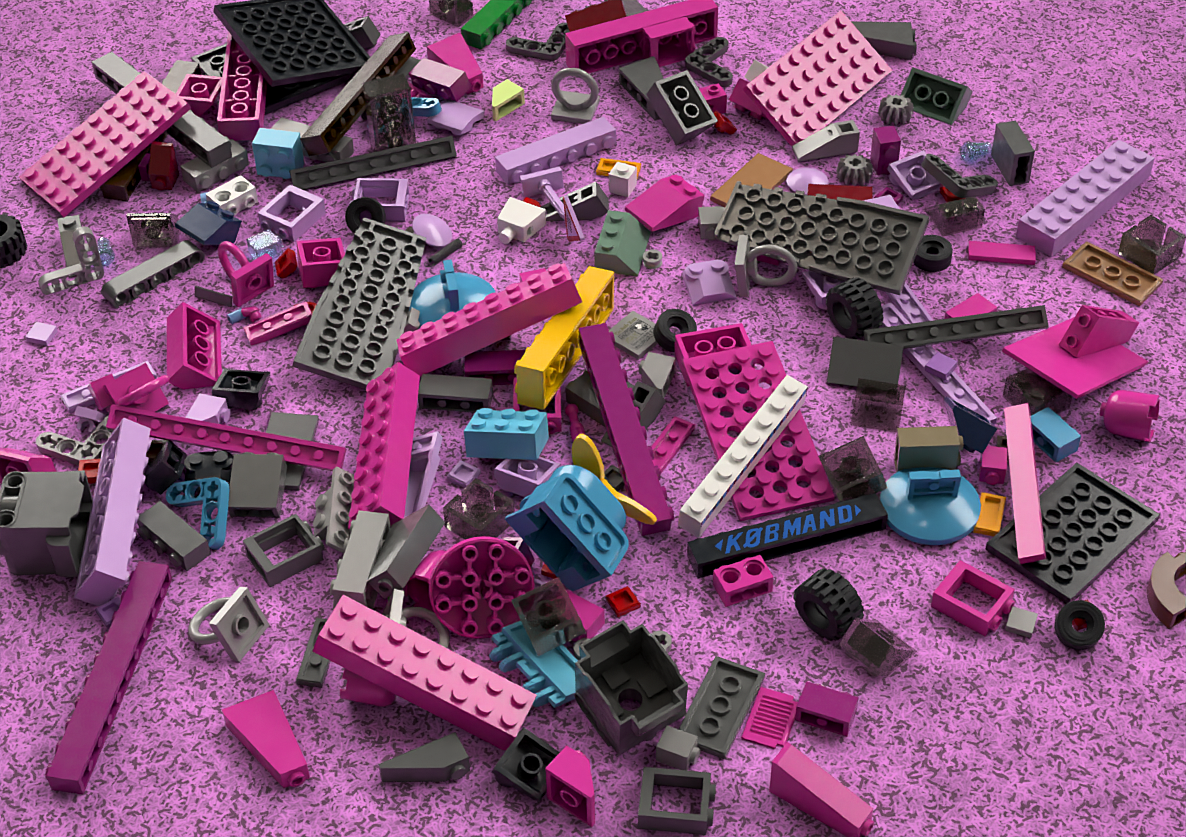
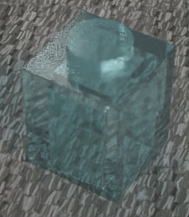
M270 229L246 239L249 254L254 260L265 253L269 254L272 260L282 255L281 248L283 247V242Z

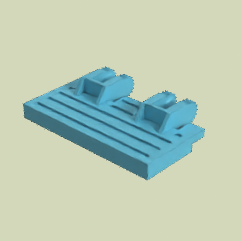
M535 615L503 627L501 632L492 635L491 640L499 647L494 648L490 652L489 658L493 662L501 661L499 669L505 673L518 668L530 680L525 682L522 687L537 695L532 704L534 707L537 708L550 702L555 708L575 699V663L578 660Z

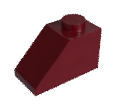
M153 141L151 143L148 174L152 189L160 191L172 190L179 177L173 143Z

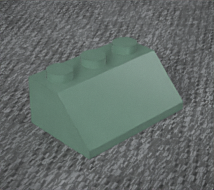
M912 67L901 95L911 99L914 107L913 111L952 125L967 107L973 91L968 86Z
M608 210L594 252L595 267L613 271L616 274L638 276L651 232L630 213Z

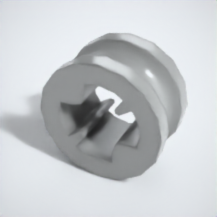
M654 249L647 250L643 254V265L649 269L659 268L662 265V253Z

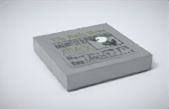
M635 311L630 312L609 330V332H613L615 337L614 346L638 360L658 344L653 334L655 323Z

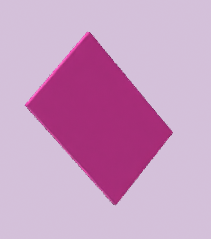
M1075 317L1002 349L1003 353L1076 399L1124 377L1148 363L1147 360L1122 345L1081 357L1073 356L1059 346V343Z

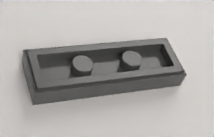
M316 618L296 678V685L323 688L331 661L313 652V648L320 631L328 619Z

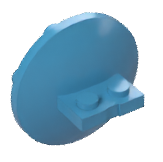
M452 259L443 260L444 270H440L439 275L424 280L414 289L409 311L411 308L420 311L418 318L420 322L418 329H420L423 324L431 321L436 322L449 312L455 313L462 310L469 303H477L484 300L487 295L496 293L494 288L486 280L476 275L454 272Z
M935 467L903 469L886 481L880 495V501L888 513V526L900 536L925 545H945L963 539L974 529L981 511V503L977 491L968 480L961 476L960 470Z

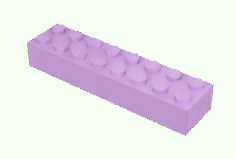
M1116 141L1022 216L1018 221L1016 238L1028 245L1035 246L1037 250L1050 257L1054 256L1150 177L1155 158L1128 145L1126 142Z
M126 418L121 420L103 445L74 598L96 606H101L110 599H114L118 588L124 586L128 580L129 572L126 570L133 554L130 551V546L133 544L136 532L133 529L139 518V513L136 511L142 500L140 489L145 481L143 470L146 468L149 459L146 457V452L149 450L152 442L149 439L151 428Z

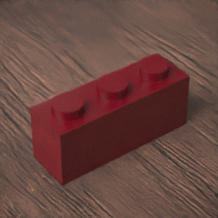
M607 0L606 2L593 4L588 8L575 10L565 15L569 32L627 17L622 0Z
M808 184L807 195L816 196V194H823L829 199L837 200V197L864 201L873 199V187Z

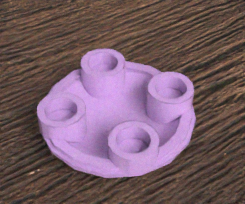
M808 167L793 170L786 180V185L792 191H804L805 195H807L808 184L828 185L829 183L827 176L822 171Z
M420 214L414 218L412 222L414 234L426 237V244L441 250L451 242L452 231L439 217L431 214Z

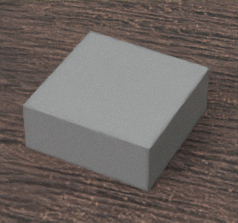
M1012 606L1005 631L1031 638L1038 614Z

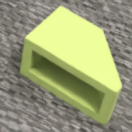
M507 79L493 87L492 111L494 121H498L525 104L524 89Z

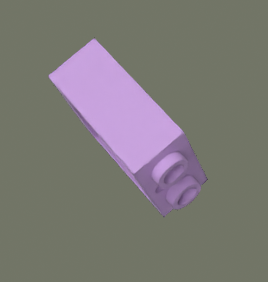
M357 178L356 187H352L353 200L360 197H397L396 204H381L386 214L385 221H406L410 195L408 179ZM369 211L361 212L360 220L362 221L363 218L371 219V213Z
M289 185L258 212L260 228L265 232H272L278 235L283 240L288 239L295 242L326 214L324 199ZM289 205L303 210L291 223L277 217Z

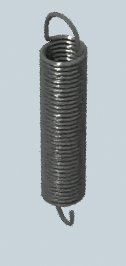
M459 238L455 239L428 259L429 263L433 260L435 263L433 265L435 266L465 245L466 242L463 244Z

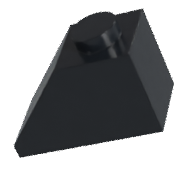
M169 440L146 468L144 473L146 486L150 490L162 495L181 477L184 461L188 455Z

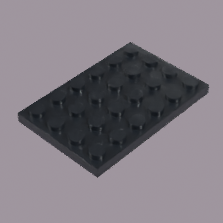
M1076 462L1039 496L1046 559L1020 564L1014 519L986 543L985 550L1067 604L1075 601L1159 520L1160 514Z

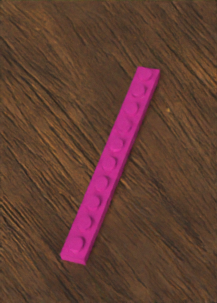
M114 404L111 405L106 424L107 429L115 430L121 420L126 418L151 428L149 437L237 454L244 452L267 454L273 452L283 455L286 463L333 471L335 467L342 469L347 450L345 447Z

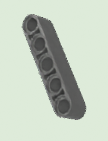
M182 241L106 282L101 289V294L115 308H120V305L135 300L140 294L147 293L157 288V285L162 282L166 283L175 278V275L188 271L199 262L202 263L205 259V254L191 241Z

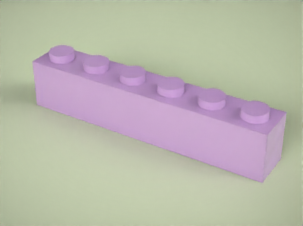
M603 116L495 156L496 172L507 185L520 182V176L559 167L562 164L574 162L586 155H592L599 150L611 148L616 144V129Z

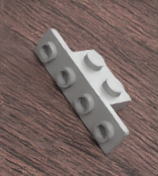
M335 467L332 472L331 488L324 494H320L316 499V516L313 521L314 537L318 536L321 540L326 538L327 546L343 553L345 540L350 538L348 515L351 509V494L355 480L353 474Z

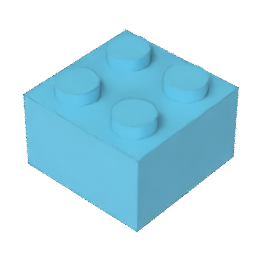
M259 128L252 142L257 175L289 179L291 178L290 170L303 168L305 163L300 132Z

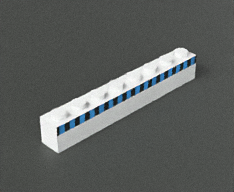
M786 375L680 509L679 527L697 538L703 534L804 404L808 386Z

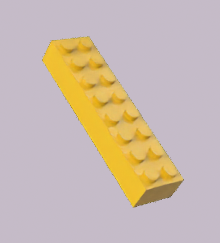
M589 266L584 274L580 275L575 285L582 303L552 316L544 324L540 334L535 336L532 345L526 348L524 356L516 362L514 373L517 374L515 385L517 404L541 410L547 407L582 356L578 343L579 328L605 323L614 309L613 271Z

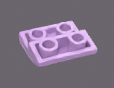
M449 100L441 105L442 111L439 114L427 119V123L435 125L436 129L450 130L454 135H464V133L472 131L473 124L476 121L484 119L485 111Z

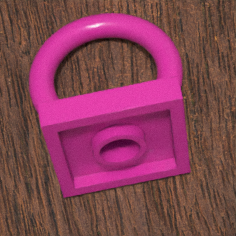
M224 241L219 245V260L224 271L231 279L233 303L237 307L242 306L274 286L273 262L269 254L265 253L249 263L244 253L235 244ZM227 251L233 254L242 268L234 270L228 259Z
M146 363L103 385L114 405L155 412L169 404L160 388L169 382V377L162 375L155 379Z

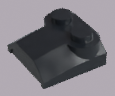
M224 368L212 388V396L226 398L228 409L243 408L247 411L256 410L263 404L262 394L269 381L270 371Z
M228 451L190 454L184 461L186 469L185 481L217 477L228 482L230 486L234 456ZM198 487L195 490V498H197L201 492L200 487Z
M523 727L491 773L494 774L496 781L501 786L513 787L539 803L547 792L545 768L560 752Z

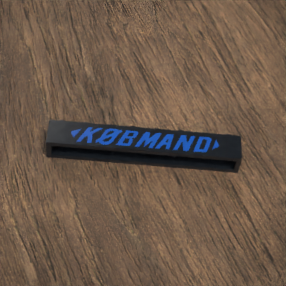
M876 493L863 495L847 501H839L835 504L816 507L812 510L793 513L785 517L770 519L762 523L743 526L739 529L688 541L687 558L697 579L713 575V570L721 566L737 563L745 558L761 555L763 560L767 561L885 530L888 513Z

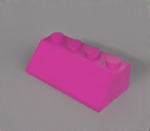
M182 302L167 317V376L169 377V383L183 390L214 386L222 373L220 321Z

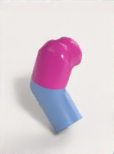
M256 306L240 308L227 314V319L231 324L248 317L251 322H255L261 319L260 309Z

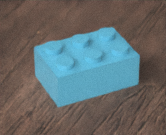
M490 408L477 410L464 430L466 457L537 460L549 439L547 412H539L538 410H528L525 412L515 411L514 409L497 411Z

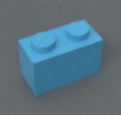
M1049 407L1031 416L1033 442L1055 463L1078 451L1081 435Z

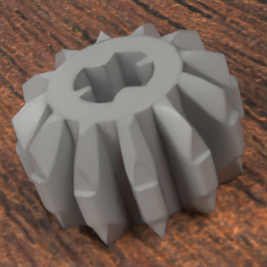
M888 94L887 97L882 98L878 113L881 121H887V125L891 122H894L895 126L898 122L904 125L906 121L910 122L914 107L910 98H905L904 95L898 96L895 94L892 96Z
M846 155L845 158H840L836 173L839 182H845V185L852 183L853 186H856L858 183L863 186L865 182L869 183L873 168L870 159L864 158L863 155Z

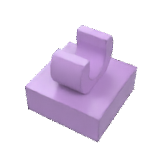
M77 406L74 415L81 418L77 423V429L83 431L85 426L90 423L88 430L90 433H93L98 427L97 423L100 424L106 417V415L99 411Z

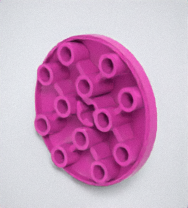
M473 537L455 544L439 558L432 570L429 581L430 602L440 622L452 632L474 639L490 638L492 635L501 632L503 627L520 621L528 611L534 595V577L527 559L515 546L495 537Z

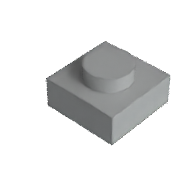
M411 308L407 313L408 317L404 333L418 330L420 326L418 321L420 311Z

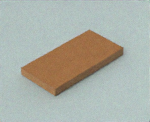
M757 153L710 196V201L726 207L737 181H741L742 185L748 186L761 184L762 188L774 190L775 187H778L787 179L793 168Z
M1087 241L1062 264V268L1139 307L1164 280Z

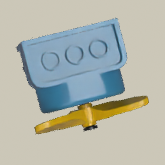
M579 434L572 443V460L574 465H564L557 468L548 481L538 485L531 495L522 499L520 510L507 515L505 518L506 522L571 591L612 576L629 547L628 538L623 532L626 524V515L650 525H654L657 521L656 516L636 501L617 492L609 484L604 474V465L593 441L584 434Z

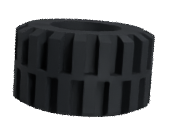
M8 214L0 215V268H5V264L10 266L14 264V260L18 262L21 259L20 255L24 256L25 250H27V243L20 221L12 215L8 216Z
M853 277L829 289L826 294L827 312L835 328L846 338L857 340L863 337L864 330L876 329L882 326L884 317L881 301L869 283L867 284L864 279Z
M822 568L794 591V604L804 623L812 631L829 641L839 640L862 621L861 619L864 617V606L855 588L841 574L835 573L831 569Z

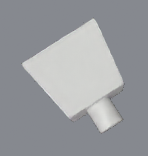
M510 197L497 219L500 241L508 244L512 239L522 242L528 240L546 225V209Z

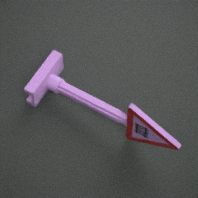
M560 167L520 176L523 188L521 193L524 198L544 194L560 217L564 219L568 241L585 240L568 195L563 196L562 203L554 190L564 188L563 174Z

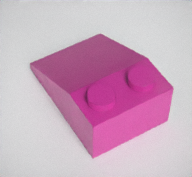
M676 174L657 181L626 205L625 211L653 232L696 218L698 216V207H702L705 195Z

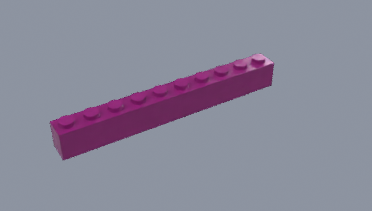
M606 323L581 327L578 333V343L628 498L648 509L657 518L654 525L636 520L640 534L645 536L669 531L671 529V521H674V512L671 506H667L666 488L660 485V471L658 466L653 464V450L651 446H647V432L645 426L640 425V411L638 406L634 407L633 390L631 387H627V372L625 368L621 369V355L619 350L614 348V334L612 331L609 332Z
M139 561L135 571L131 572L127 590L123 591L121 595V604L118 611L113 613L112 625L109 631H106L104 634L103 645L100 652H97L94 657V666L91 673L87 674L85 678L83 692L77 697L73 715L66 722L64 736L62 740L58 741L54 759L46 768L45 778L48 780L51 790L84 794L171 584L172 576L169 565Z

